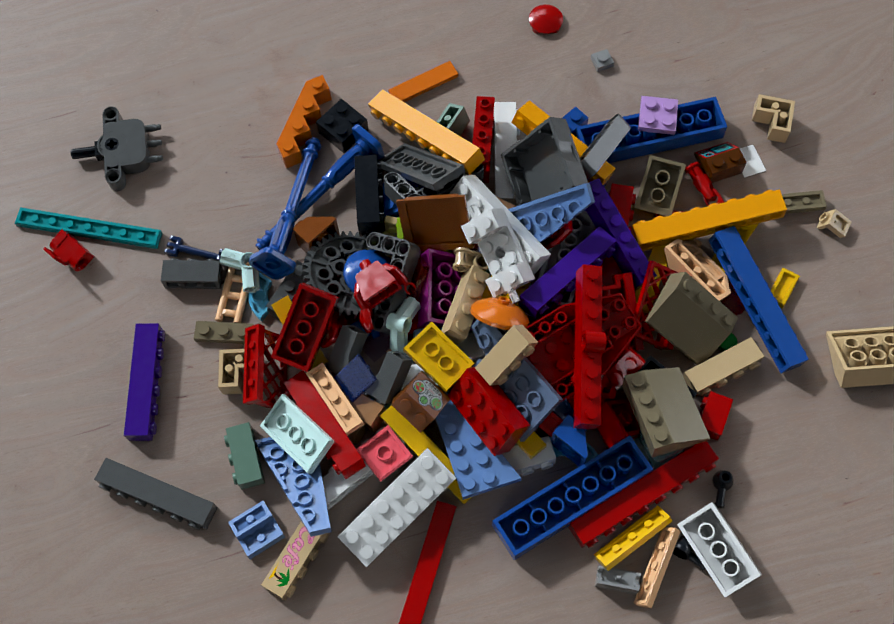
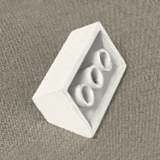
M713 502L677 524L725 598L762 576V573Z

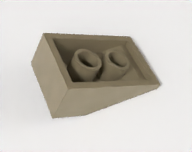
M650 155L634 208L665 217L672 215L686 164Z

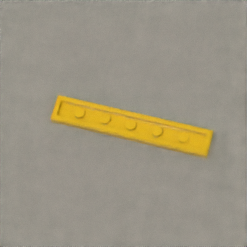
M392 405L380 415L418 457L428 448L454 475L449 458L423 431L420 433ZM456 479L447 487L463 504L470 499L463 500Z

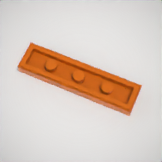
M448 61L389 89L388 93L405 103L457 78L458 72L451 61Z

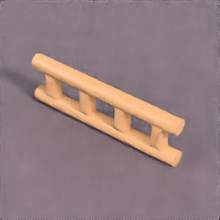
M228 267L215 317L217 322H222L224 316L234 318L233 323H241L248 292H243V286L241 293L230 292L232 282L242 283V276L235 275V268ZM228 299L239 300L237 310L226 309Z

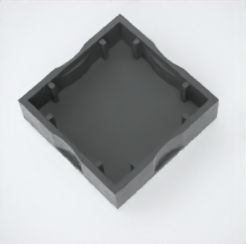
M549 117L533 129L526 138L516 142L501 154L508 179L513 187L517 206L588 183L566 119Z

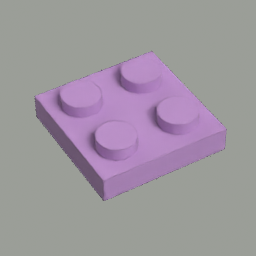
M641 96L638 131L675 135L678 100Z

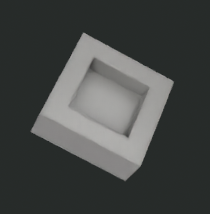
M607 49L591 54V60L597 72L614 66V61Z

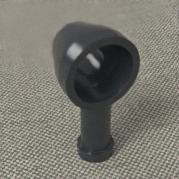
M726 470L716 472L712 479L714 487L718 489L714 504L717 508L721 509L725 506V493L732 487L734 482L732 474ZM722 476H726L728 481H724Z
M685 536L678 538L673 554L678 558L691 561L700 570H705L699 557L692 553V547Z

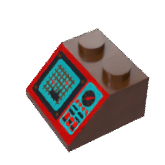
M729 142L694 152L697 162L700 163L701 170L704 174L708 175L712 183L742 174L747 163L740 148Z

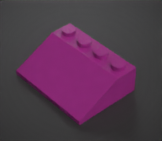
M427 249L419 257L418 302H420L421 308L418 311L417 328L423 329L431 321L438 328L443 327L462 274L464 273L455 271L452 268L456 257L453 253Z

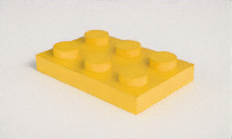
M432 321L403 348V351L445 392L459 380L467 368H471L474 365V362Z

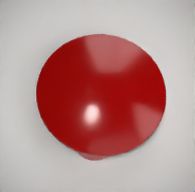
M539 5L530 12L529 23L534 33H557L562 26L563 15L555 6Z

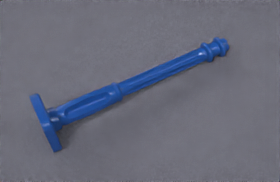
M355 124L352 127V133L356 142L355 146L339 158L328 172L322 176V180L300 201L295 222L330 188H334L336 184L355 169L354 156L377 155V160L385 156L381 143L359 124ZM276 225L270 231L265 230V236L257 238L255 246L258 250L270 246Z
M315 137L305 142L306 148L302 151L303 159L286 208L281 212V217L274 229L270 246L254 253L249 259V264L275 280L288 276L296 268V263L284 254L291 240L295 220L297 219L296 212L313 162L318 158L319 154L317 151H320L322 147L320 140Z

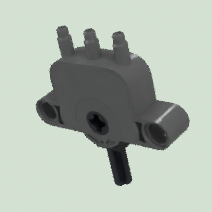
M110 106L103 111V135L98 141H94L95 146L72 149L71 157L72 159L96 157L98 161L104 160L105 179L113 191L119 192L126 187L127 174L144 172L149 168L150 163L163 161L162 155L150 156V147L162 145V140H149L148 132L161 130V125H144L139 119L123 120L118 109Z

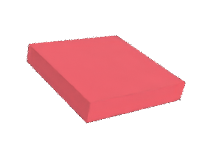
M389 425L356 449L380 482L413 458V455Z

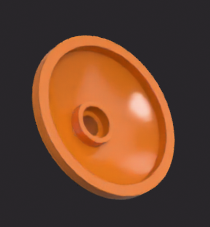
M506 297L481 299L474 302L470 308L471 314L477 320L495 328L509 330L513 325H523L526 328L529 324L527 314Z

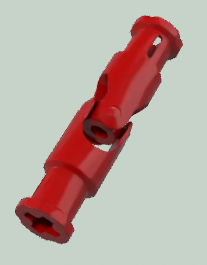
M699 162L691 163L686 167V174L690 175L695 188L704 195L702 197L707 206L710 205L709 202L715 201L717 197L718 204L725 203L719 192L714 189L708 175L704 174L701 170Z

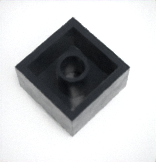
M340 99L316 121L319 134L343 153L356 143L352 133V127L355 124H359L367 132L369 131L367 119L343 99Z

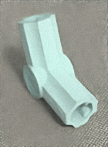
M225 248L221 253L220 264L242 270L243 292L256 293L259 291V271L251 265H246L249 262L250 256L254 253H242Z
M413 297L405 299L396 313L392 312L387 317L386 328L390 330L391 351L404 353L403 348L408 344V332L412 326V319L421 308L420 302Z

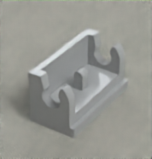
M598 565L595 587L637 594L640 589L639 579L641 573L615 568L607 571L603 566Z

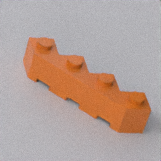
M323 75L306 81L276 143L286 169L302 162L301 152L298 147L304 145L307 140L312 138L308 126L315 124L321 118L318 105L332 100L330 89Z

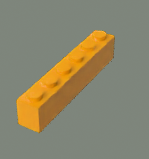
M529 100L517 110L511 123L528 136L533 129L550 116ZM571 133L580 158L588 146ZM605 161L599 171L588 180V183L599 178L604 185L616 168Z

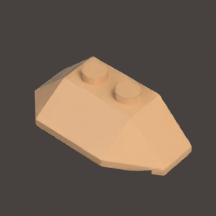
M676 239L665 246L664 251L670 269L678 273L687 272L719 301L731 294L727 275L701 248L685 243L680 239Z

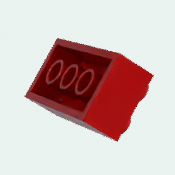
M300 283L271 358L309 372L312 369L340 297L306 283Z
M475 367L467 368L448 393L450 400L493 456L510 452L531 426L500 386H490Z

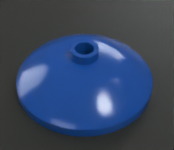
M360 250L353 253L347 259L343 269V276L347 286L354 293L355 283L357 282L355 276L362 271L359 264L363 260L368 259L371 264L379 261L383 265L385 263L390 264L391 259L375 250Z

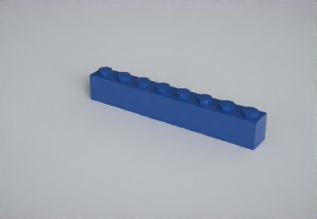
M735 226L715 232L708 242L780 373L782 374L800 367L809 360L806 351L799 343L795 332L787 321V317L783 314L778 301L769 289L768 283L764 280L759 267L755 264L750 251L741 239L740 233L736 230Z

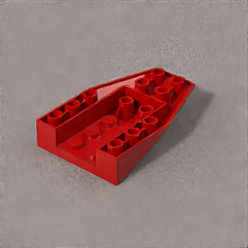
M621 293L602 297V332L606 333L607 342L605 351L602 353L601 376L608 372L642 327ZM575 302L558 307L526 327L530 334L538 341L534 347V352L526 358L563 400L574 394Z

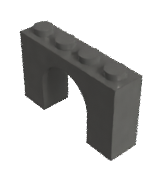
M342 325L326 368L332 371V375L347 380V384L360 388L363 394L375 397L378 403L382 405L392 403L393 398L403 387L413 360L399 351H388L380 371L374 378L370 379L363 373L360 367V354L368 333L354 325Z

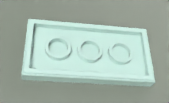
M284 394L279 397L260 425L308 474L314 472L335 442Z

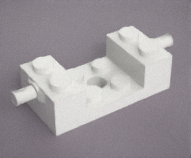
M477 203L470 205L469 208L474 217L468 223L461 226L468 243H477L492 275V277L485 280L492 297L509 294L512 303L515 304L521 301L516 289L535 280L533 272L503 207L480 213ZM500 247H503L505 250L504 257L499 254Z

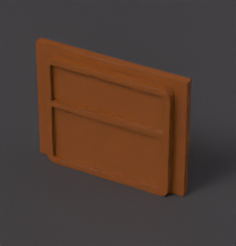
M465 195L416 196L396 200L404 239L418 245L421 251H426L427 249L455 250L459 247L474 248V243H468L461 226L470 221Z

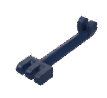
M170 236L169 240L172 242L167 243V247L170 249L166 248L164 250L165 254L177 257L179 252L206 259H216L217 261H220L223 249H220L219 254L182 245L183 239L176 236Z

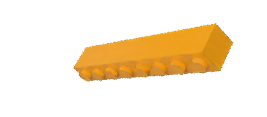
M383 89L368 103L372 110L370 113L375 119H381L388 127L392 126L399 134H405L410 141H416L423 149L427 148L435 155L463 164L465 173L469 175L485 160L479 147Z
M780 189L775 191L767 190L758 195L749 194L741 199H729L725 203H712L704 208L695 207L683 213L678 211L666 217L657 216L649 221L640 220L632 225L631 233L641 250L645 251L653 249V247L670 244L676 239L687 241L712 235L717 231L735 226L737 229L783 218L787 207Z

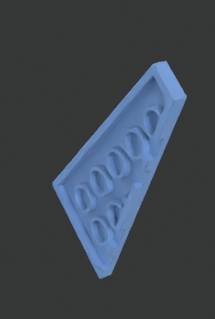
M585 183L508 210L542 243L592 205L595 200L590 183Z
M271 437L255 440L259 451L310 536L313 537L332 532L320 463L312 474H308Z

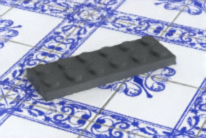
M405 143L380 160H377V162H381L383 170L396 172L403 178L434 191L444 188L445 184L456 180L460 174L465 172L463 164Z

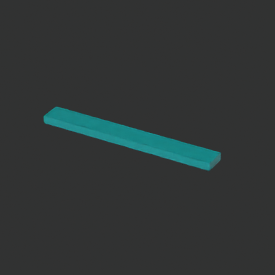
M20 207L14 223L18 227L59 233L63 229L73 236L158 249L162 236V231L158 229Z

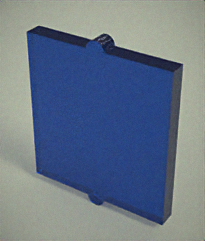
M359 354L335 376V379L342 387V392L346 393L351 402L356 401L377 380L370 370V365H367Z

